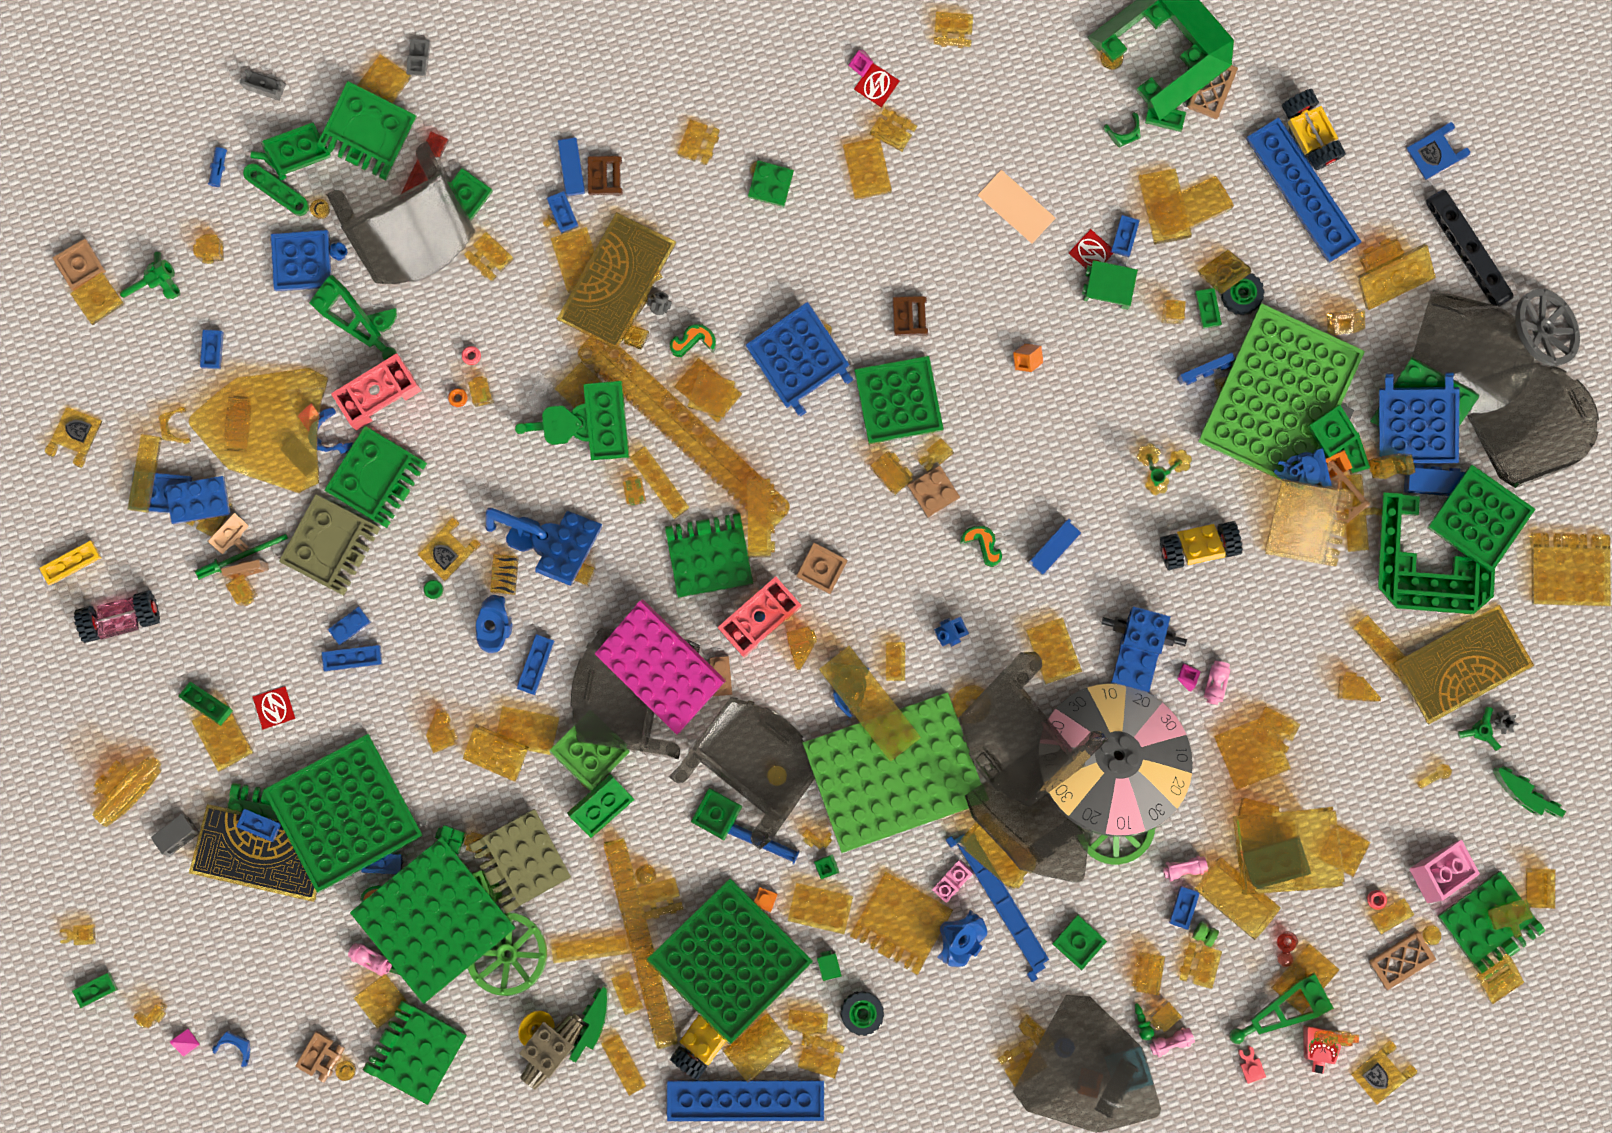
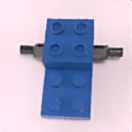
M1131 607L1127 619L1115 617L1114 620L1106 617L1102 618L1101 625L1113 627V631L1122 633L1111 683L1150 692L1158 656L1162 653L1163 645L1173 646V644H1178L1185 647L1187 639L1177 637L1175 632L1167 630L1171 616Z

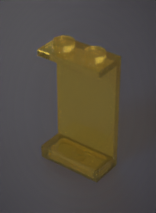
M986 813L981 814L957 844L1009 889H1015V887L1018 889L1025 881L1023 879L1027 873H1032L1037 867L1035 863L1038 858L1030 856L994 825Z

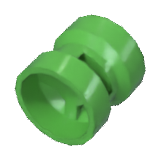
M1200 921L1194 930L1192 938L1197 941L1201 940L1206 946L1211 947L1217 939L1219 930L1210 928L1206 923Z

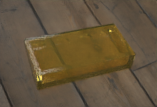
M1214 176L1148 207V210L1163 240L1166 241L1232 210L1234 204L1219 179Z
M1221 857L1214 861L1208 872H1206L1194 888L1195 891L1254 940L1264 931L1281 909L1280 906Z

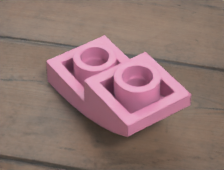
M959 859L934 886L932 891L947 903L974 872Z

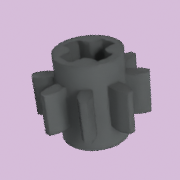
M657 291L648 298L647 306H651L650 310L653 314L663 315L671 308L672 301L668 300L669 296L666 293Z
M1505 710L1504 714L1497 712L1496 715L1498 717L1492 720L1496 725L1494 730L1500 729L1501 734H1506L1507 730L1510 733L1514 732L1513 727L1518 725L1514 719L1516 715H1509V710ZM1505 719V721L1508 722V725H1505L1504 723H1502V721Z

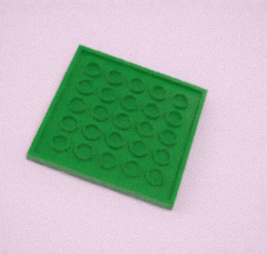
M369 734L263 790L317 893L423 836Z
M443 837L350 912L423 1004L516 928Z
M731 879L714 893L646 960L729 1045L813 962Z

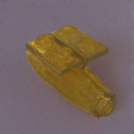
M147 757L129 771L125 765L126 760L124 758L120 761L115 760L109 767L108 774L106 776L102 774L93 785L95 787L93 791L95 796L98 793L105 796L92 816L105 827H108L123 816L149 790L162 771L160 767L162 764L158 759Z

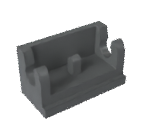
M248 69L245 70L246 78H241L240 84L244 89L280 101L286 83Z
M180 814L150 838L162 855L170 857L200 834V831L189 817L186 818L184 814Z

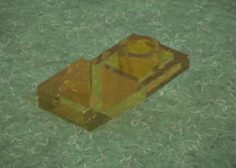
M1397 453L1368 460L1372 478L1387 479L1395 474L1411 475L1415 473L1412 454Z

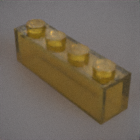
M770 478L747 479L748 558L771 557V553H775V541H771V533H775V522H771V514H775V503H771V495H774V484H771Z

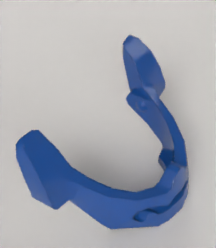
M334 408L325 409L319 413L320 419L311 425L308 438L310 444L316 450L324 452L339 450L343 454L351 449L354 444L353 442L325 447L317 437V431L322 423L336 414Z

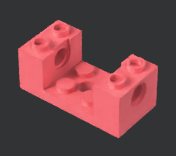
M396 353L337 389L331 395L349 424L357 431L373 421L370 416L401 397L406 401L422 390L403 359ZM373 385H378L380 388L379 393L376 395L370 394V388Z
M775 576L719 625L718 630L740 655L745 658L774 629L794 615L801 608V604ZM757 611H762L765 614V619L762 622H757L754 619V614Z

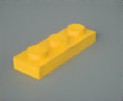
M90 540L39 569L47 584L52 585L102 557L94 542Z

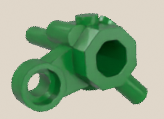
M154 252V262L148 264L144 270L143 279L122 290L120 296L125 298L146 285L151 289L160 285L167 299H175L180 296V290L171 279L175 276L172 265L166 259L161 260L160 252Z

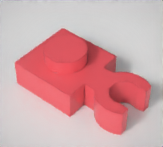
M1248 1046V1055H1244L1241 1049L1238 1050L1239 1056L1245 1061L1240 1064L1247 1084L1266 1077L1260 1059H1253L1254 1049L1251 1046Z

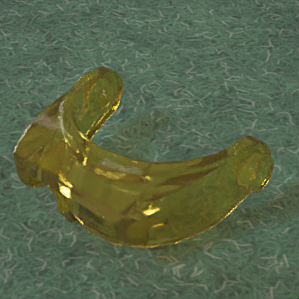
M179 407L177 410L159 416L162 440L190 444V438H177L171 434L168 428L169 419L175 414L186 412V408Z

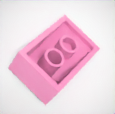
M1458 840L1426 857L1409 869L1427 903L1443 901L1480 874L1462 840Z

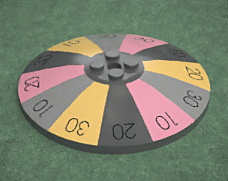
M1100 684L1087 687L1066 698L1048 718L1038 745L1040 777L1054 805L1078 826L1105 836H1133L1147 832L1162 824L1180 806L1191 782L1193 767L1191 747L1187 734L1178 718L1163 702L1153 695L1118 684ZM1120 751L1123 754V760L1115 759L1114 752Z

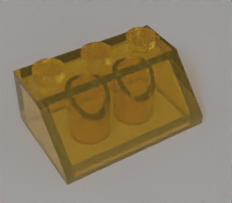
M809 626L786 632L797 673L802 671L814 649V644L817 642L814 629L810 630Z

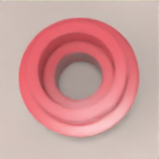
M468 346L462 351V359L468 365H475L480 361L481 353L478 348ZM470 353L475 354V357L473 359L468 358V355Z
M1373 890L1367 896V903L1371 908L1379 910L1385 907L1387 897L1384 892ZM1375 896H1378L1380 899L1378 903L1374 902Z

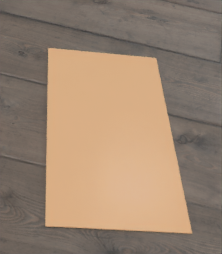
M1002 170L978 194L984 202L1030 243H1033L1055 220V217Z

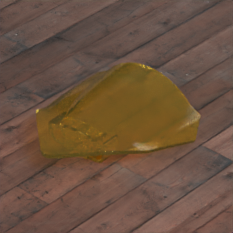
M311 368L237 377L189 417V425L229 470L300 493L319 483L317 455L318 422L328 377Z

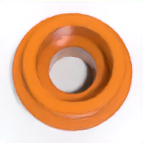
M460 388L453 389L448 395V400L454 407L464 406L468 399L466 392ZM457 395H461L460 401H455Z

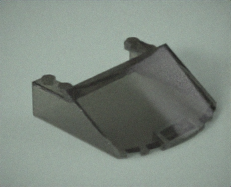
M427 141L417 147L416 156L428 180L356 218L343 192L334 190L326 194L342 225V230L373 281L377 284L397 285L415 282L435 274L450 264L466 248V244L475 233L470 218L435 148Z
M600 628L593 641L587 644V650L583 658H580L572 682L570 704L573 709L572 723L575 725L578 741L643 755L679 760L680 747L677 743L650 738L654 712L595 655L597 650L614 632V629ZM684 639L694 650H696L699 653L701 645L691 640Z
M1020 652L959 717V724L962 725L964 736H962L963 741L967 743L970 751L968 754L981 775L997 791H1001L1009 799L1016 800L1027 806H1032L1084 767L1085 762L1108 740L1102 732L1092 731L1074 749L1067 743L1023 688L1042 668L1041 657L1036 652Z
M731 697L688 749L687 753L669 775V778L676 783H684L700 762L765 813L751 833L752 844L760 850L773 839L815 778L802 744L804 742L803 736L793 725L767 707L762 708L754 704L755 702L748 700L746 702Z

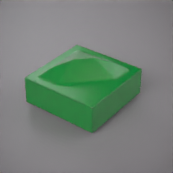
M833 854L814 861L820 879L840 872Z

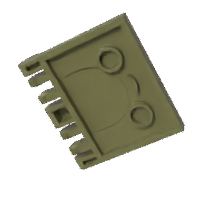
M315 494L279 562L344 596L348 589L335 583V580L337 579L350 586L351 582L348 579L339 576L341 569H344L351 575H356L357 571L345 566V562L347 561L359 568L365 555L353 550V547L357 546L366 552L370 549L368 546L357 542L359 536L362 535L365 539L374 542L375 537L363 532V529L365 528L377 535L381 528Z
M535 809L469 844L472 852L487 845L486 848L474 855L476 859L491 852L493 858L480 865L481 869H485L496 862L497 866L484 873L490 885L505 878V882L493 888L494 893L502 891L507 886L511 890L510 893L500 897V904L515 897V899L502 906L505 914L571 878Z

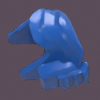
M491 595L482 602L481 609L478 612L476 620L477 643L487 653L500 651L503 648L505 639L509 638L512 634V618L507 616L505 598L503 596ZM485 621H493L495 628L493 630L487 629Z
M969 910L964 919L944 922L940 926L943 950L937 958L951 967L967 965L971 955L976 957L983 946L979 943L987 936L988 931L983 918Z

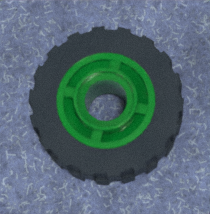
M1247 271L1237 272L1225 281L1221 290V301H1223L1224 307L1235 315L1251 314L1257 310L1263 301L1264 285L1261 283L1260 278L1256 277L1253 273H1248ZM1245 290L1247 292V296L1241 297L1238 294V291Z
M856 991L844 999L843 1005H841L840 1016L844 1026L851 1033H855L858 1036H867V1034H873L882 1025L884 1008L880 1000L872 993ZM861 1008L867 1009V1015L864 1018L857 1016V1012Z

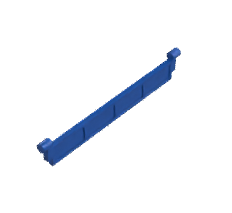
M963 834L955 840L952 836L948 837L945 840L949 847H954L957 844L1033 969L1027 973V976L1031 982H1034L1038 979L1036 974L1046 968L1044 963L1049 960L1048 956L974 834L969 837Z

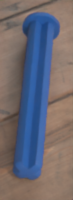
M736 824L732 825L728 833L792 861L793 865L800 850L797 852Z

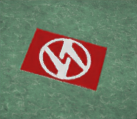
M872 63L854 90L882 108L900 80Z
M1090 229L1068 254L1087 269V266H1091L1093 260L1106 263L1114 253H1111L1112 247Z
M286 686L253 696L262 730L296 719Z

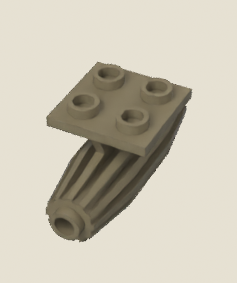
M574 1013L572 1016L568 1014L554 1028H551L545 1022L541 1024L519 1053L528 1061L520 1076L524 1083L536 1090L547 1078H551L574 1048V1043L584 1027L582 1024L583 1019Z

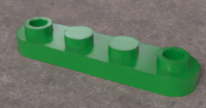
M249 164L244 168V178L250 184L294 215L303 216L309 211V203L303 196L259 165ZM257 172V176L253 178L252 174ZM302 204L303 208L298 210L297 206Z

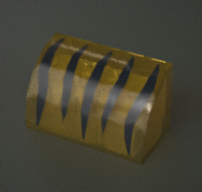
M493 554L490 588L492 594L516 596L519 557Z

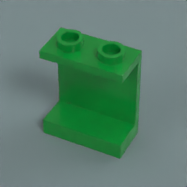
M1093 260L1091 266L1088 265L1085 276L1088 277L1087 284L1084 283L1082 295H1085L1084 301H1088L1090 298L1119 304L1121 309L1128 310L1132 302L1138 269Z

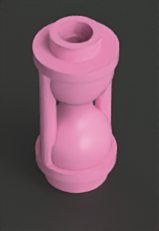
M1214 661V665H1211L1204 694L1207 703L1218 705V702H1223L1230 674V664Z
M1200 856L1182 863L1166 862L1165 867H1163L1164 877L1168 878L1169 881L1178 879L1182 875H1204V872H1208L1206 858Z
M361 943L353 944L348 952V957L351 958V961L368 968L379 976L387 974L392 967L385 956L367 948Z
M1183 1027L1167 1039L1163 1037L1151 1039L1152 1043L1149 1046L1152 1054H1157L1159 1058L1173 1047H1190L1192 1043H1195L1190 1028L1185 1029Z

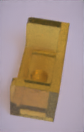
M1526 868L1527 907L1555 909L1556 869Z

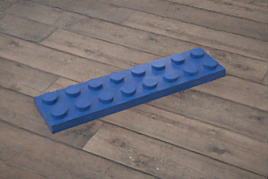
M1279 117L1246 138L1328 263H1331L1362 243Z
M668 1080L667 1122L824 1121V1080Z

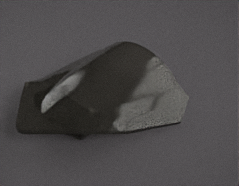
M1038 746L965 795L972 818L1007 853L1020 870L1073 883L1081 882L1084 879L1090 831L1069 820L1059 811L1048 796L1039 773Z
M1066 995L1013 1090V1093L1025 1110L1095 1133L1158 1117L1161 1107L1143 1048L1090 996Z

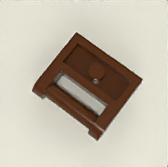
M621 156L588 157L589 195L620 196L623 194L620 180ZM607 164H613V187H608Z
M893 297L894 336L928 335L925 312L927 297ZM912 304H918L919 328H913Z

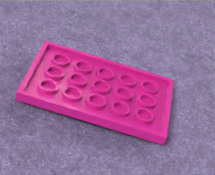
M643 599L637 603L595 653L676 735L685 728L726 682Z

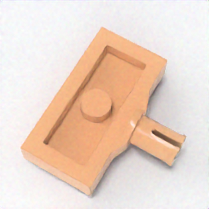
M233 513L207 542L221 554L234 544L244 552L248 545L240 538L242 533L248 528V525Z

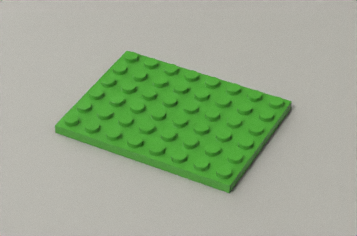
M1261 303L1198 439V443L1285 482L1273 472L1274 469L1278 472L1284 469L1283 465L1277 464L1278 461L1286 463L1292 456L1304 452L1313 453L1314 450L1320 448L1307 425L1335 406L1342 404L1365 351ZM1298 461L1292 462L1291 465L1293 466L1294 464L1298 463ZM1305 485L1300 486V487H1297V486H1293V487L1298 488V489H1300V490H1303V488H1304Z
M948 693L802 743L841 854L988 802Z

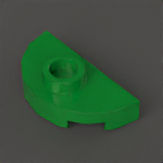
M394 308L367 316L379 332H385L391 328L397 319V309Z

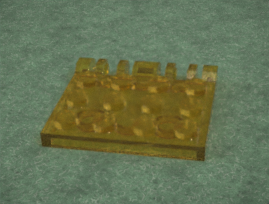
M1281 479L1265 554L1337 566L1338 557L1335 556H1338L1340 551L1327 547V543L1339 545L1342 544L1343 540L1338 537L1329 536V534L1344 536L1347 522L1333 518L1348 519L1349 514L1335 511L1336 506L1350 508L1352 503L1348 501L1353 500L1354 492Z
M1540 532L1531 533L1532 605L1611 606L1609 534H1593L1591 537L1592 548H1587L1586 534H1581L1579 537L1577 533H1563V548H1561V534H1554V547H1549L1548 533H1543L1542 536Z
M885 871L854 926L850 937L857 940L863 927H865L866 930L859 941L863 944L866 942L870 931L876 933L877 935L871 942L870 948L874 950L880 938L883 937L884 940L878 949V953L890 959L896 946H899L900 949L893 962L898 963L904 950L911 954L905 961L904 968L908 969L916 956L917 959L911 968V972L918 975L941 933L940 926L948 921L953 910Z

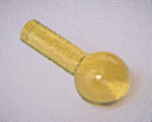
M1440 764L1436 768V772L1417 782V785L1422 789L1440 778L1447 779L1451 776L1452 769L1447 764Z

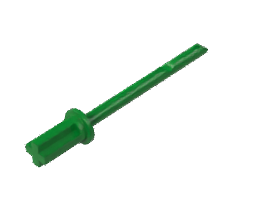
M283 534L221 562L214 559V562L196 569L195 574L198 580L216 572L222 573V567L288 539V536Z

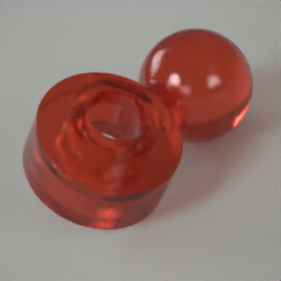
M1285 931L1277 938V945L1282 950L1277 959L1281 966L1288 967L1293 963V956L1290 952L1297 947L1298 938L1293 932ZM1286 938H1289L1291 940V943H1288L1286 941Z

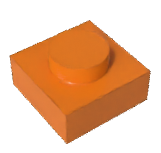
M759 887L754 903L760 909L771 912L778 894Z

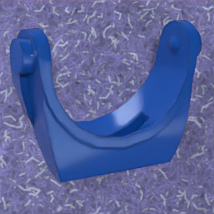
M227 1031L217 1045L213 1046V1053L216 1054L220 1045L224 1043L233 1044L242 1052L243 1062L241 1067H246L250 1058V1040Z

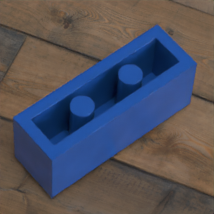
M1411 465L1410 468L1405 470L1404 493L1449 496L1465 472H1461L1460 468H1449L1448 471L1442 470V467L1438 466L1425 469L1423 465Z

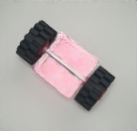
M148 590L134 594L133 597L97 606V615L93 606L76 609L74 612L76 630L79 632L78 635L81 637V641L88 643L139 630V624L142 627L159 624L160 612L156 604L157 601L154 599V594Z

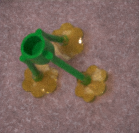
M1149 443L1146 446H1140L1138 449L1137 460L1142 462L1144 466H1150L1149 469L1152 471L1147 477L1148 482L1145 484V487L1151 490L1153 495L1167 491L1169 479L1166 476L1172 470L1181 472L1190 469L1192 457L1187 455L1184 449L1171 452L1170 467L1168 469L1162 466H1154V464L1158 463L1161 454L1160 449L1155 448L1154 444Z

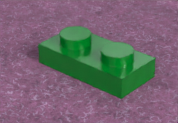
M1148 109L1145 123L1181 132L1186 112L1174 109L1159 121Z
M1215 288L1196 291L1195 297L1202 329L1221 326L1222 322Z
M1360 437L1342 449L1343 451L1345 450L1353 467L1349 469L1350 474L1370 469Z
M109 972L74 989L72 992L79 1007L83 1008L117 991L118 988Z

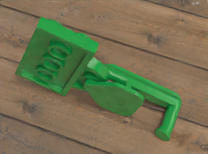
M622 381L583 384L585 404L578 405L572 412L564 406L547 407L542 414L543 422L518 423L515 426L517 434L544 430L545 440L551 445L566 444L573 436L581 441H588L591 461L630 457Z

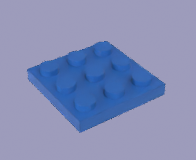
M328 230L271 234L274 291L317 289L322 286L328 276L332 275Z

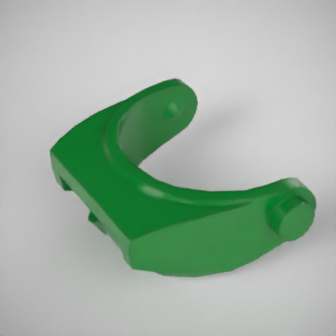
M1135 112L1132 113L1135 128L1128 134L1114 133L1108 124H1105L1103 127L1104 131L1109 134L1112 141L1119 148L1141 139L1139 116Z

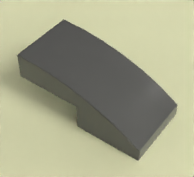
M411 39L410 53L407 59V75L426 76L431 43L429 40Z

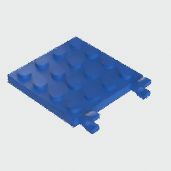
M806 302L746 344L749 352L786 408L792 406L798 416L807 413L799 400L837 374H840L843 381L847 384L854 380L846 370L850 366L849 362L809 302Z
M1454 372L1445 373V387L1393 388L1394 373H1386L1385 388L1379 389L1380 463H1459V387H1453Z

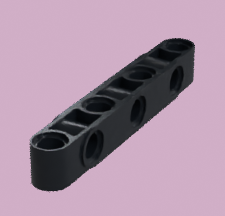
M1442 189L1428 197L1426 204L1490 304L1494 308H1498L1513 299L1512 290L1449 193ZM1446 213L1452 216V221L1446 218ZM1466 245H1470L1473 252H1469ZM1487 276L1493 279V284L1487 281Z

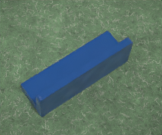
M1070 519L1057 530L1028 562L1041 575L1053 565L1081 534L1070 523Z

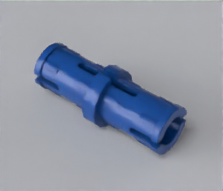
M215 148L213 163L210 164L211 173L208 185L213 187L221 186L222 173L226 168L224 163L227 150L224 148Z

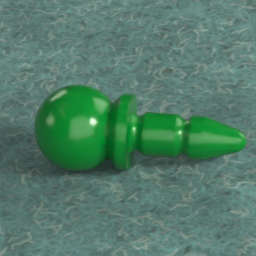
M1136 1003L1135 1013L1140 1023L1137 1025L1140 1028L1139 1036L1145 1041L1151 1040L1154 1037V1029L1150 1026V1021L1146 1022L1142 1008Z

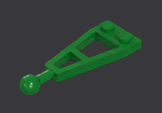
M333 275L328 276L309 304L323 317L368 347L375 345L382 352L384 360L395 355L397 352L393 347H387L379 340L380 332L347 288ZM340 295L356 315L350 324L330 311ZM360 322L370 333L371 337L356 329Z
M1312 973L1295 982L1250 1020L1253 1024L1243 1029L1235 1028L1231 1030L1229 1038L1234 1044H1241L1245 1040V1036L1255 1031L1260 1035L1311 1020L1329 1012L1334 1007L1315 973ZM1301 989L1312 1011L1286 1019L1279 1005ZM1274 1010L1280 1021L1260 1026L1259 1021Z

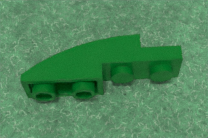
M1504 766L1493 769V773L1502 788L1523 808L1534 815L1542 816L1545 811L1556 818L1564 817L1566 811L1561 808L1562 805L1552 800L1550 802L1544 800L1542 794L1533 791L1535 786L1529 783L1530 779L1521 775L1517 777L1512 774L1513 771Z
M606 985L602 989L598 987L593 995L595 1001L592 1006L588 1004L583 1012L585 1016L583 1021L588 1023L589 1026L585 1025L579 1034L582 1038L578 1044L574 1043V1048L570 1051L571 1056L569 1059L575 1063L586 1046L592 1050L594 1049L604 1028L609 1002L608 986Z

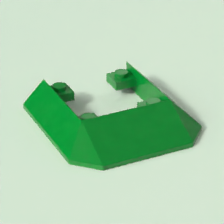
M1135 0L1087 37L1099 52L1102 50L1111 62H1114L1127 52L1126 46L1118 37L1144 17L1155 30L1171 19L1193 46L1180 55V59L1189 68L1188 71L1164 89L1151 77L1136 90L1148 104L1147 108L1159 121L1232 66L1234 39L1200 0Z
M1383 492L1378 589L1396 609L1475 614L1494 597L1495 569L1493 572H1489L1469 557L1454 556L1452 575L1416 572L1417 553L1400 552L1402 515H1419L1420 496Z

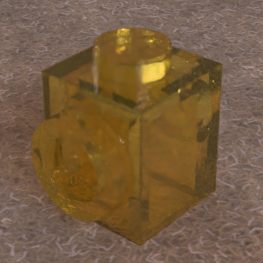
M204 234L200 238H196V244L193 245L194 256L204 264L224 261V242L217 235Z

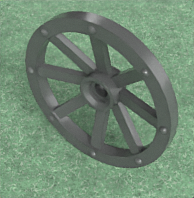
M1535 289L1522 296L1517 304L1515 321L1519 337L1527 351L1536 360L1548 366H1560L1571 361L1579 349L1580 331L1576 317L1569 305L1558 294L1547 289ZM1534 297H1540L1539 318L1530 301ZM1547 300L1558 307L1548 319L1545 318ZM1526 308L1533 323L1525 320ZM1563 314L1569 328H1555L1553 322ZM1527 329L1532 330L1534 335L1533 340L1531 339ZM1553 335H1570L1569 348ZM1540 340H1542L1547 354L1538 348ZM1550 342L1565 355L1561 358H1556Z

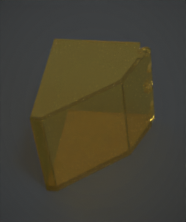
M1333 807L1297 808L1233 816L1242 894L1304 891L1343 886V882H1345L1343 868H1335V865L1343 864L1341 848L1333 849V845L1340 844L1338 828L1330 829V825L1338 824L1336 810L1333 811Z

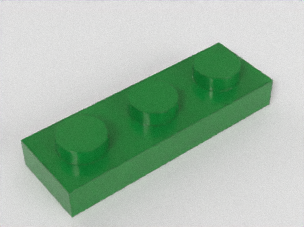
M191 681L178 695L182 701L220 726L233 712L230 707Z

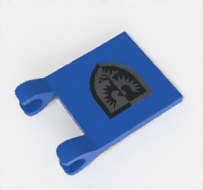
M1452 122L1406 148L1425 180L1465 159L1471 153L1468 148L1461 150L1457 154L1452 150L1444 136L1455 129Z

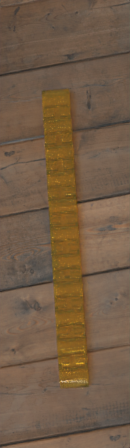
M623 837L604 842L605 855L655 1045L658 1050L677 1045V1035L661 975L646 961L654 952L626 842Z

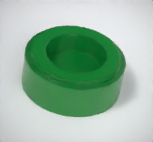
M430 580L425 584L424 594L428 598L435 600L443 595L444 587L439 581Z

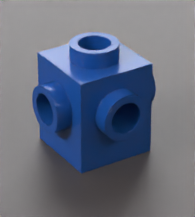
M961 617L954 620L947 618L939 622L940 627L934 629L942 647L948 644L952 647L961 642L960 638L969 634Z

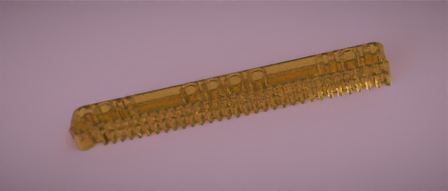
M592 334L578 350L581 362L586 365L593 364L595 373H599L600 378H605V382L622 381L624 399L627 398L629 404L633 403V408H638L639 414L644 413L645 419L650 418V424L655 423L657 430L661 428V434H666L668 440L672 439L673 445L678 443V450L683 449L684 455L689 454L688 458L690 461L695 459L694 464H700L701 471L706 469L705 474L707 476L712 474L711 480L717 479V486L723 484L722 490H728V496L734 495V501L740 500L739 506L745 505L744 510L746 512L751 510V517L757 515L756 522L762 520V527L768 525V533L773 531L780 521L788 515L790 511L789 502L618 344L615 346L604 340V343L607 345L605 349L602 343L597 342L599 337ZM612 350L619 351V355L615 358L610 357L609 353ZM585 351L592 352L590 358L585 359L582 357ZM622 359L626 364H631L632 369H625L624 364L621 362ZM667 401H673L675 403V406L672 409H667L664 407ZM685 413L689 416V419L686 422H681L678 420L679 415ZM696 426H700L703 429L699 435H695L692 432ZM709 439H714L717 444L715 447L709 448L706 442ZM749 479H757V484L761 487L758 493L756 492L758 487L754 484L750 486ZM766 490L773 493L772 498L768 500L762 497V493ZM776 497H778L777 503L782 506L783 504H785L786 511H777L778 506L775 503H773Z

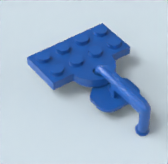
M487 508L485 517V528L488 532L496 529L497 526L494 520L511 527L506 536V543L509 547L522 552L534 549L541 556L535 568L536 573L569 586L572 585L602 529L601 523L570 511H566L560 524L547 523L541 526L538 521L528 517L517 518L494 508Z

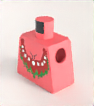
M1304 1025V1058L1313 1060L1312 1072L1323 1074L1325 1063H1336L1345 1037L1344 1033Z

